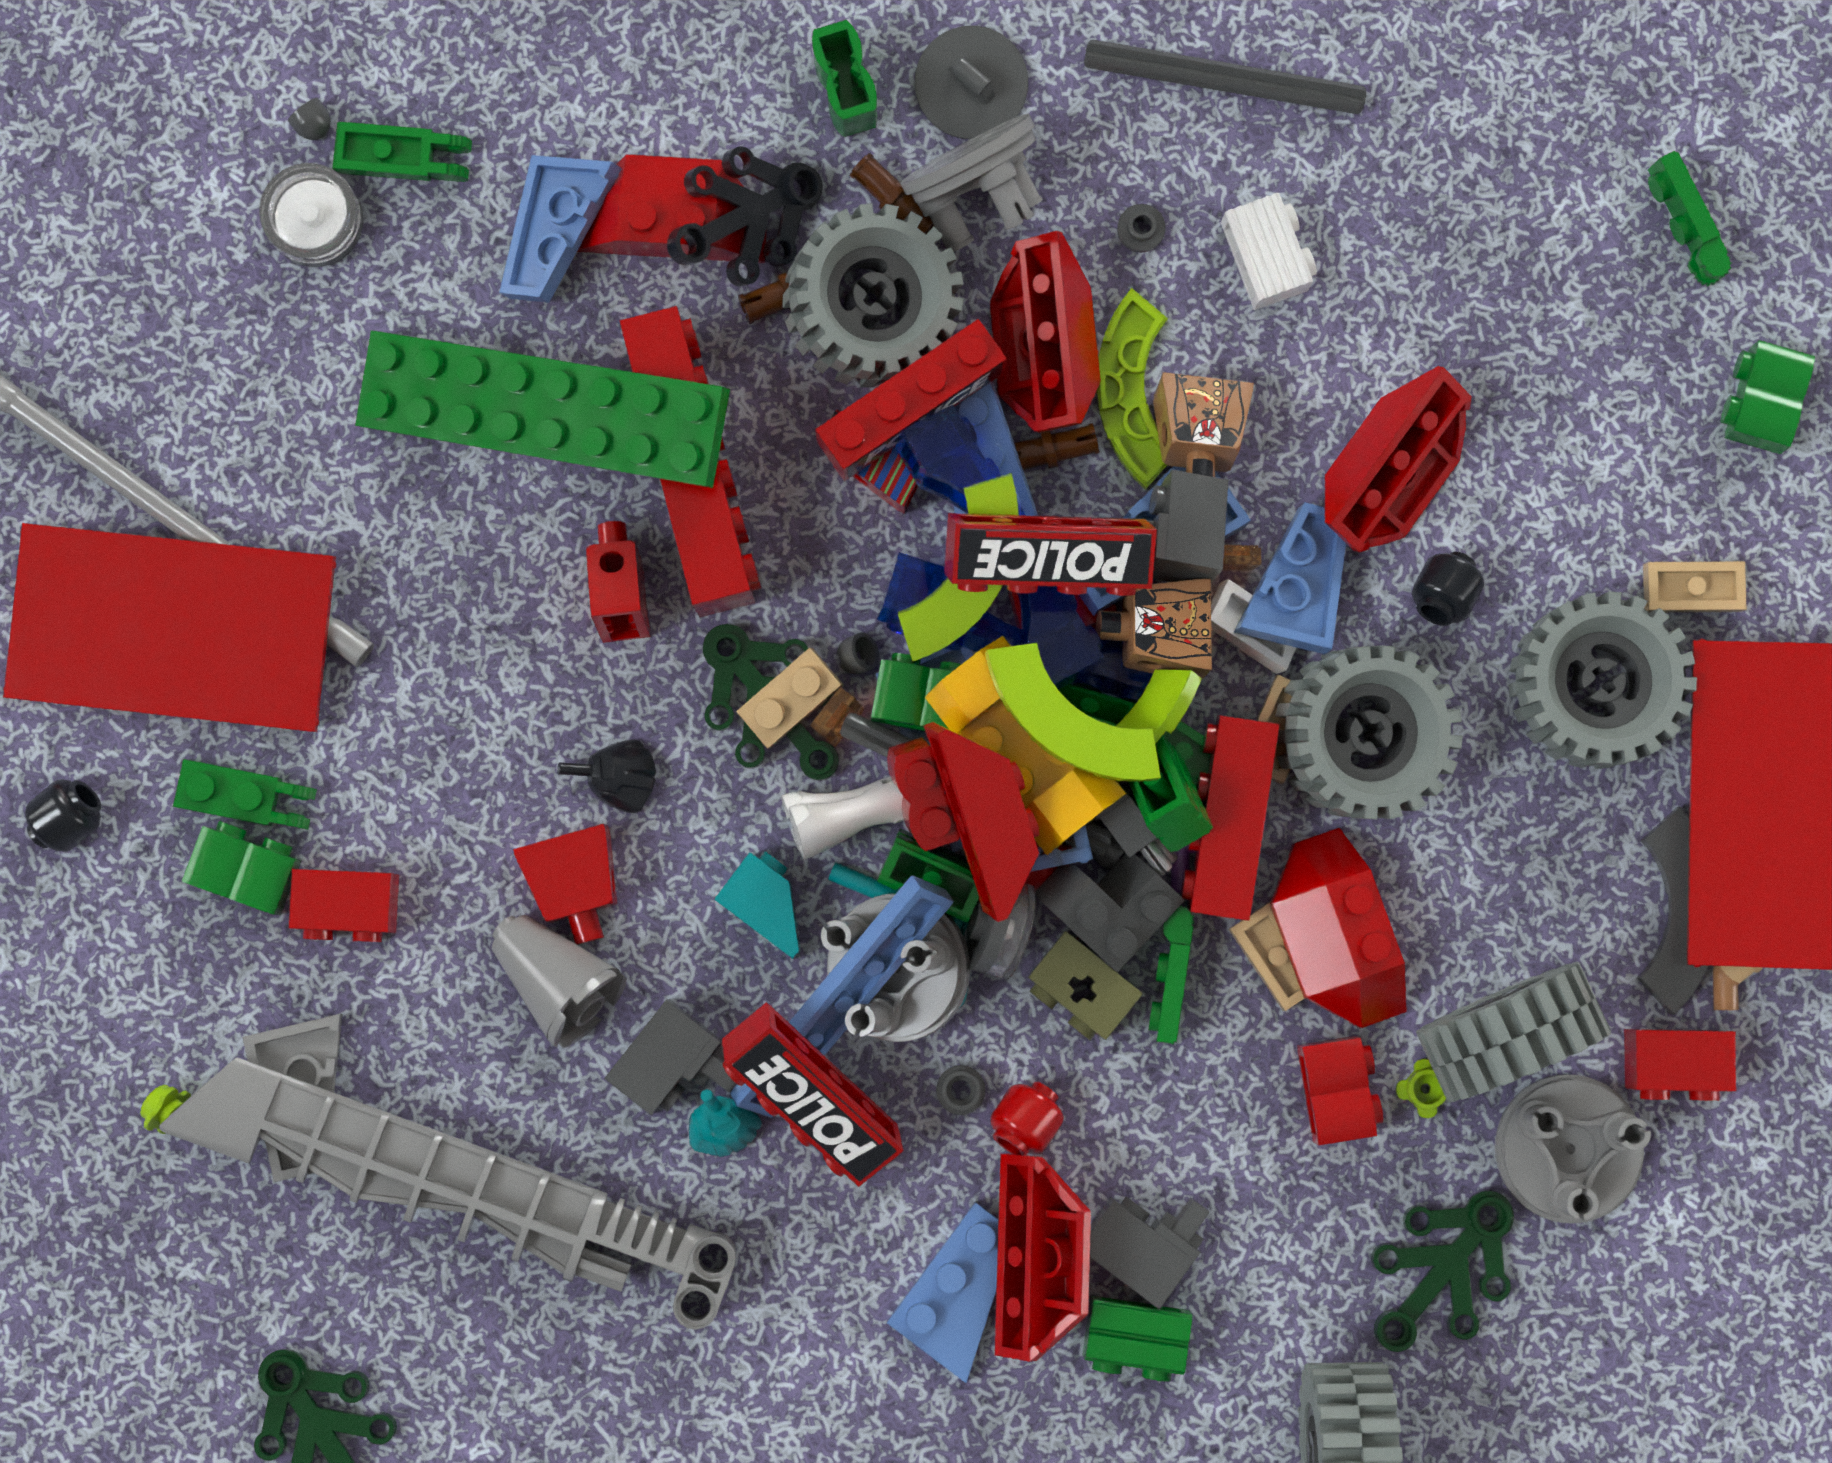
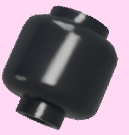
M1461 552L1439 553L1431 556L1426 561L1414 583L1411 594L1417 605L1418 613L1424 619L1436 625L1448 626L1451 623H1459L1469 617L1483 590L1484 580L1481 572L1476 568L1475 561L1468 555Z
M58 779L27 804L25 810L28 824L27 833L32 841L42 848L49 847L55 851L68 852L99 827L101 820L100 799L92 788L84 782Z

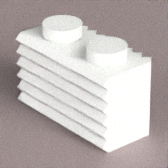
M1280 193L1265 196L1243 206L1229 209L1224 213L1221 225L1254 310L1309 290L1313 283L1312 276L1317 273L1316 264L1309 248H1300L1295 232L1300 229L1296 211L1291 203L1283 204Z

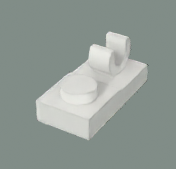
M1229 579L1220 582L1211 601V630L1274 673L1278 674L1287 671L1297 648L1234 633L1253 595Z

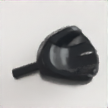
M636 739L617 742L600 749L590 755L588 764L559 762L557 767V773L560 775L587 776L590 789L599 797L600 801L627 813H637L643 809V805L652 793L656 781V768L653 756L648 749L644 748L640 740Z

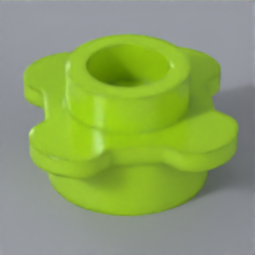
M1419 1059L1414 1063V1071L1409 1077L1397 1083L1396 1094L1400 1099L1408 1100L1417 1107L1419 1116L1432 1118L1437 1114V1107L1444 1103L1446 1097L1429 1060ZM1423 1084L1429 1085L1430 1090L1428 1093L1421 1091Z
M160 1085L146 1097L141 1107L140 1114L145 1119L144 1128L148 1131L156 1128L160 1134H165L160 1130V1124L191 1097V1094L186 1090L178 1093L175 1087H169L168 1085Z

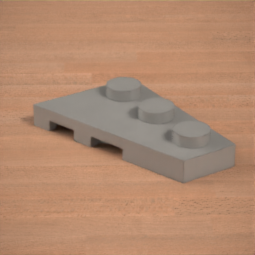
M343 1014L244 1036L242 1038L247 1061L334 1093ZM265 1141L273 1181L278 1182L297 1177L301 1164Z

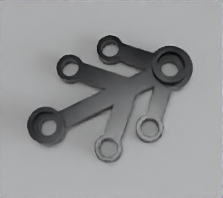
M743 146L731 149L723 155L722 167L724 172L729 177L735 179L750 175L774 187V189L761 195L717 176L714 170L708 166L702 165L693 168L684 177L685 189L691 196L701 198L711 195L737 208L703 226L689 223L677 227L669 234L667 240V250L671 258L680 265L688 266L706 259L710 253L712 243L746 226L739 255L732 259L726 268L729 281L739 287L752 284L759 277L760 268L758 260L770 213L783 207L777 237L768 240L763 250L766 261L774 267H780L791 263L796 257L795 240L802 212L815 206L823 190L822 179L819 173L811 166L797 162L789 164L782 169L755 157L748 148ZM735 155H738L743 161L742 170L735 166ZM697 174L702 175L705 179V189H701L697 185ZM794 181H796L801 188L800 195H798L794 189ZM681 238L685 239L689 245L688 254H685L681 248ZM777 243L784 249L783 259L776 253ZM740 263L744 264L747 268L748 275L746 279L739 273Z

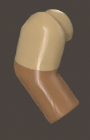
M1714 966L1713 1009L1739 1010L1738 985L1754 972H1760L1763 967Z

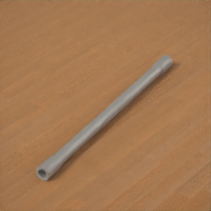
M0 374L1 411L14 416L182 539L232 545L35 403L19 387ZM330 616L327 646L355 667L361 666L373 650L374 644L342 620Z

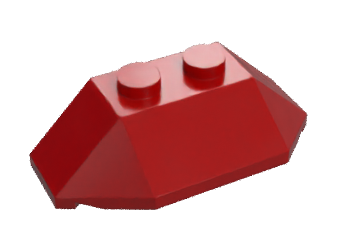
M626 154L616 164L622 169L606 195L577 252L671 258L667 250V240L669 234L675 228L689 223L703 226L737 208L711 195L701 198L691 196L684 186V177L689 170L705 165L712 168L717 176L742 187L744 186L738 179L731 178L724 172L722 160ZM697 174V185L701 189H705V179L702 175ZM746 226L712 243L710 253L704 260L731 261L738 257ZM767 229L763 240L758 263H765L763 250L764 245L766 243ZM681 238V248L685 254H688L689 245L685 239Z
M1057 230L1015 241L1010 253L1012 257L1004 268L990 300L993 340L1007 358L1005 373L997 378L999 396L1016 414L1028 423L1027 425L1034 432L1038 433L1082 424L1101 382L1091 286L1063 233Z
M1437 366L1381 397L1325 474V523L1356 552L1360 553L1369 550L1370 547L1384 545L1405 538L1460 461L1466 431V411L1470 410L1472 396L1444 367Z
M934 722L924 725L925 732L932 748L983 912L997 922L1006 920L1039 855L1034 839L1040 834L1039 827L1032 811L1029 808L1025 809L1020 791L1025 789L1022 773L1015 761L1010 762V759L939 724Z
M1340 828L1292 844L1288 855L1289 858L1281 873L1270 906L1303 997L1330 1013L1349 1021L1348 1023L1359 1029L1407 1012L1405 962L1369 866Z
M1000 1154L995 1356L1028 1362L1037 1361L1088 1315L1091 1211L1048 1162L1039 1156Z

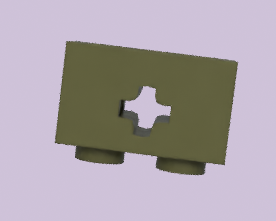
M1066 931L1059 936L1027 976L1034 983L1029 992L1051 1010L1059 1003L1073 1014L1067 1023L1090 1041L1096 1034L1106 1040L1143 994ZM1089 977L1092 980L1089 990L1094 996L1090 1001L1080 998L1074 1002L1070 998L1074 990L1068 983L1072 978L1082 981Z

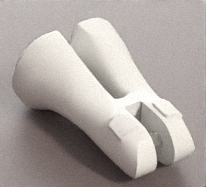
M891 776L849 791L820 794L798 791L781 795L787 819L790 818L793 828L791 833L798 851L801 852L804 860L836 846L863 829L879 824H896L904 821L902 814L903 795L895 786Z

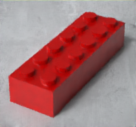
M677 306L619 320L632 372L709 384L703 365L694 366L693 360L700 359L702 356L691 318L682 320ZM723 437L721 440L720 451L726 450ZM718 459L713 488L660 479L692 606L698 616L704 617L755 604L753 591L762 588L752 553L743 555L741 544L749 543V537L740 507L731 508L729 498L738 495L728 460L719 461Z

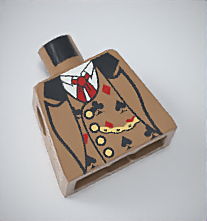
M1162 372L1153 397V405L1163 463L1167 466L1184 467L1186 472L1211 477H1215V471H1230L1240 450L1254 383Z
M1211 579L1152 584V589H1136L1135 595L1125 596L1123 599L1122 611H1098L1096 618L1097 640L1122 641V662L1127 668L1148 673H1154L1155 669L1192 670L1203 680L1212 670Z

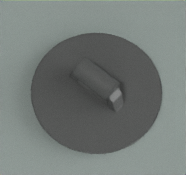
M961 26L948 30L935 38L927 46L917 64L915 93L919 106L927 119L935 127L953 137L971 139L997 125L1016 118L1022 110L1027 97L1028 72L1022 55L1008 38L990 28Z

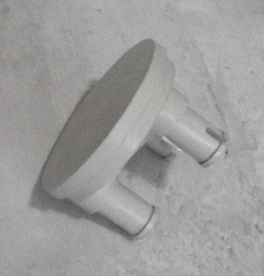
M1030 114L1013 118L967 140L920 167L900 182L905 194L912 195L924 217L929 216L935 228L943 235L941 240L946 249L951 247L953 252L974 241L973 235L970 234L954 203L958 199L957 196L973 189L981 188L983 192H989L1006 230L1022 224L1023 219L1028 220L1035 215L1030 208L1040 203L1043 198L1039 195L1023 164L1026 160L1023 150L1036 140L1032 131L1035 124Z
M885 894L866 900L842 919L829 921L827 924L830 928L823 927L821 930V941L824 947L829 950L827 959L828 975L895 894ZM944 913L922 941L913 940L903 947L901 959L906 958V960L869 1004H856L847 1011L845 1024L851 1034L856 1035L860 1033L859 1037L869 1035L890 1042H905L926 1037L938 1031L952 1019L960 1008L968 989L970 958L964 936L949 914Z
M1554 1075L1528 1085L1508 1104L1500 1118L1496 1131L1495 1158L1505 1186L1512 1196L1526 1209L1540 1217L1555 1222L1583 1223L1609 1214L1630 1195L1642 1170L1644 1147L1650 1141L1651 1131L1643 1129L1648 1126L1647 1123L1637 1118L1628 1103L1606 1084L1580 1075Z

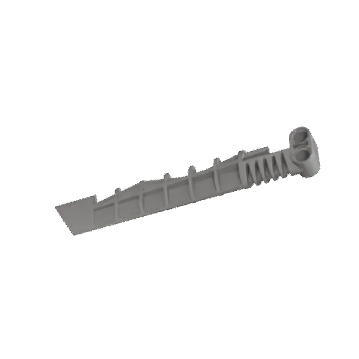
M238 1057L218 1072L159 1126L160 1130L164 1133L246 1163H250L261 1138L301 1164L296 1181L304 1183L309 1170L348 1194L352 1202L357 1203L359 1199L408 1205L404 1221L411 1223L418 1207L466 1213L457 1240L465 1242L476 1217L516 1243L511 1260L519 1262L525 1248L564 1274L563 1279L570 1282L573 1281L576 1275L620 1292L623 1289L632 1264L586 1247L588 1241L683 1275L674 1298L673 1311L678 1322L688 1329L697 1330L705 1328L712 1323L717 1315L736 1261L737 1252L735 1244L724 1233L712 1232L690 1224L686 1230L676 1226L677 1218L673 1217L670 1223L659 1220L660 1212L655 1211L652 1217L641 1213L643 1206L637 1205L635 1210L624 1207L625 1199L622 1198L615 1204L607 1201L608 1193ZM712 1243L719 1244L726 1250L728 1261L721 1268H708L700 1258V1251L703 1247ZM693 1291L704 1293L710 1301L709 1311L700 1316L689 1314L683 1306L684 1296Z

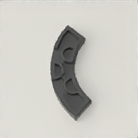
M1680 807L1675 808L1641 839V842L1654 858L1661 873L1665 892L1668 894L1669 912L1667 927L1664 929L1659 948L1651 962L1637 979L1671 1015H1675L1689 1000L1708 969L1706 965L1698 968L1693 965H1687L1689 817Z

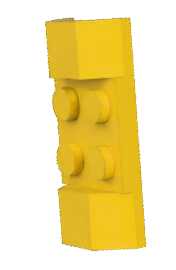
M1001 636L980 649L942 679L926 695L925 699L949 730L1010 759V762H1016L1025 783V789L1020 791L1024 807L1032 811L1039 827L1040 834L1034 839L1045 854L1049 855L1070 836L1127 793L1116 780L1094 776V774L1080 770L1066 762L1062 763L1045 752L1030 739L1028 733L1018 724L1011 712L1007 711L995 689L985 652L988 649L1011 646L1006 638Z

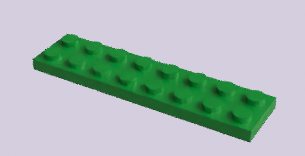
M371 330L355 426L713 488L730 389L704 383Z

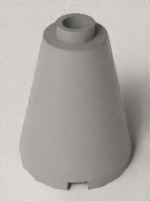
M521 915L517 918L514 916L505 918L492 934V937L495 939L492 944L493 953L545 1037L556 1048L558 1043L563 1048L569 1047L593 1030L602 1020L595 1015L600 1011L606 1000L614 1007L626 987L627 978L619 969L528 915Z

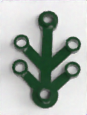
M722 624L711 629L703 642L704 658L715 669L712 702L707 706L704 713L705 721L709 727L716 731H725L734 722L735 714L730 706L734 673L747 688V702L775 678L762 676L750 661L783 662L788 667L791 662L786 659L787 650L792 646H798L805 652L808 649L807 645L798 639L788 640L784 644L750 641L744 630L732 624ZM725 639L732 640L736 644L735 652L727 657L718 653V645ZM840 689L835 692L832 699L825 701L820 706L831 707L835 705L840 698ZM718 707L727 709L729 713L728 720L722 725H716L711 721V713ZM744 721L742 741L736 747L735 756L743 767L753 769L763 763L765 749L761 740ZM801 723L786 735L801 753L800 767L807 777L812 780L823 781L835 774L839 765V758L832 745L824 741H815ZM750 744L757 746L760 751L758 759L754 762H745L741 757L742 749ZM822 751L827 754L828 763L824 768L815 769L810 765L809 760L814 752Z
M1485 1190L1471 1196L1465 1207L1429 1210L1423 1206L1419 1207V1205L1411 1206L1403 1215V1225L1409 1233L1415 1236H1425L1432 1229H1464L1452 1244L1397 1248L1392 1244L1383 1243L1375 1247L1371 1255V1261L1373 1266L1383 1274H1394L1400 1268L1433 1266L1397 1310H1386L1377 1317L1374 1324V1334L1377 1341L1383 1347L1393 1352H1402L1413 1345L1417 1336L1415 1321L1448 1281L1450 1283L1452 1312L1447 1319L1449 1331L1455 1337L1462 1340L1471 1339L1477 1334L1479 1320L1473 1313L1468 1257L1480 1242L1485 1273L1480 1277L1478 1284L1481 1294L1495 1302L1502 1301L1509 1295L1511 1283L1504 1272L1501 1238L1510 1231L1513 1225L1514 1211L1506 1197L1495 1191ZM1486 1206H1492L1496 1211V1219L1489 1225L1483 1224L1480 1220V1211ZM1415 1212H1423L1427 1217V1224L1421 1230H1414L1410 1224V1218ZM1384 1250H1392L1395 1253L1396 1261L1393 1266L1383 1268L1379 1264V1255ZM1492 1277H1500L1503 1282L1502 1291L1496 1295H1490L1486 1288L1488 1280ZM1461 1315H1468L1472 1321L1470 1330L1465 1333H1459L1455 1328V1321ZM1397 1320L1402 1325V1333L1397 1338H1388L1385 1333V1327L1388 1322Z
M290 1349L276 1350L262 1361L258 1371V1380L262 1390L269 1397L262 1432L256 1437L254 1442V1450L259 1458L271 1461L284 1453L287 1439L282 1432L289 1403L300 1419L291 1463H313L316 1444L329 1463H355L335 1432L367 1437L371 1443L376 1445L385 1444L394 1437L397 1424L392 1415L379 1412L373 1416L318 1407L308 1390L335 1393L339 1394V1397L345 1402L356 1403L363 1399L369 1391V1380L362 1372L351 1371L346 1373V1375L310 1369L304 1357ZM280 1365H286L291 1368L293 1378L289 1383H282L278 1380L276 1371ZM355 1378L361 1383L362 1390L359 1395L352 1396L346 1392L345 1382L347 1379ZM384 1420L388 1424L389 1433L386 1437H378L373 1433L372 1425L374 1421ZM270 1435L277 1439L279 1448L276 1453H268L264 1450L262 1441L265 1436Z

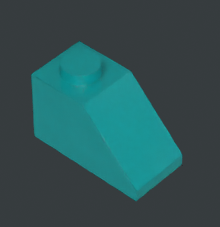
M764 851L760 858L749 852L714 900L792 959H795L801 950L792 886L788 880L782 877L788 868L766 851Z

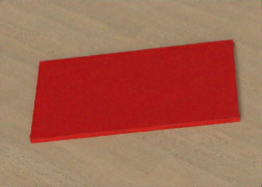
M22 523L3 698L317 732L320 723L319 711L334 572L337 566L336 556Z
M1693 640L1692 653L1695 664L1692 665V677H1697L1696 691L1691 693V704L1693 706L1691 709L1687 965H1693L1696 968L1706 965L1832 970V643Z

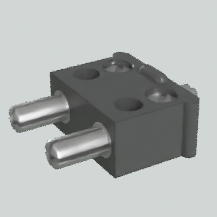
M1127 781L1121 786L1127 794L1097 816L1102 820L1129 858L1140 850L1155 872L1162 876L1170 871L1172 864L1176 862L1178 857L1174 852H1170L1160 842V839L1156 838L1147 828Z

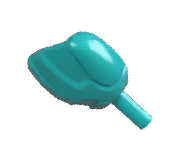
M709 1089L701 1092L700 1097L704 1103L696 1108L689 1118L688 1131L691 1148L696 1152L723 1157L731 1155L732 1151L739 1152L747 1147V1144L751 1143L757 1136V1130L761 1128L762 1121L755 1112L737 1107L733 1099L715 1096Z

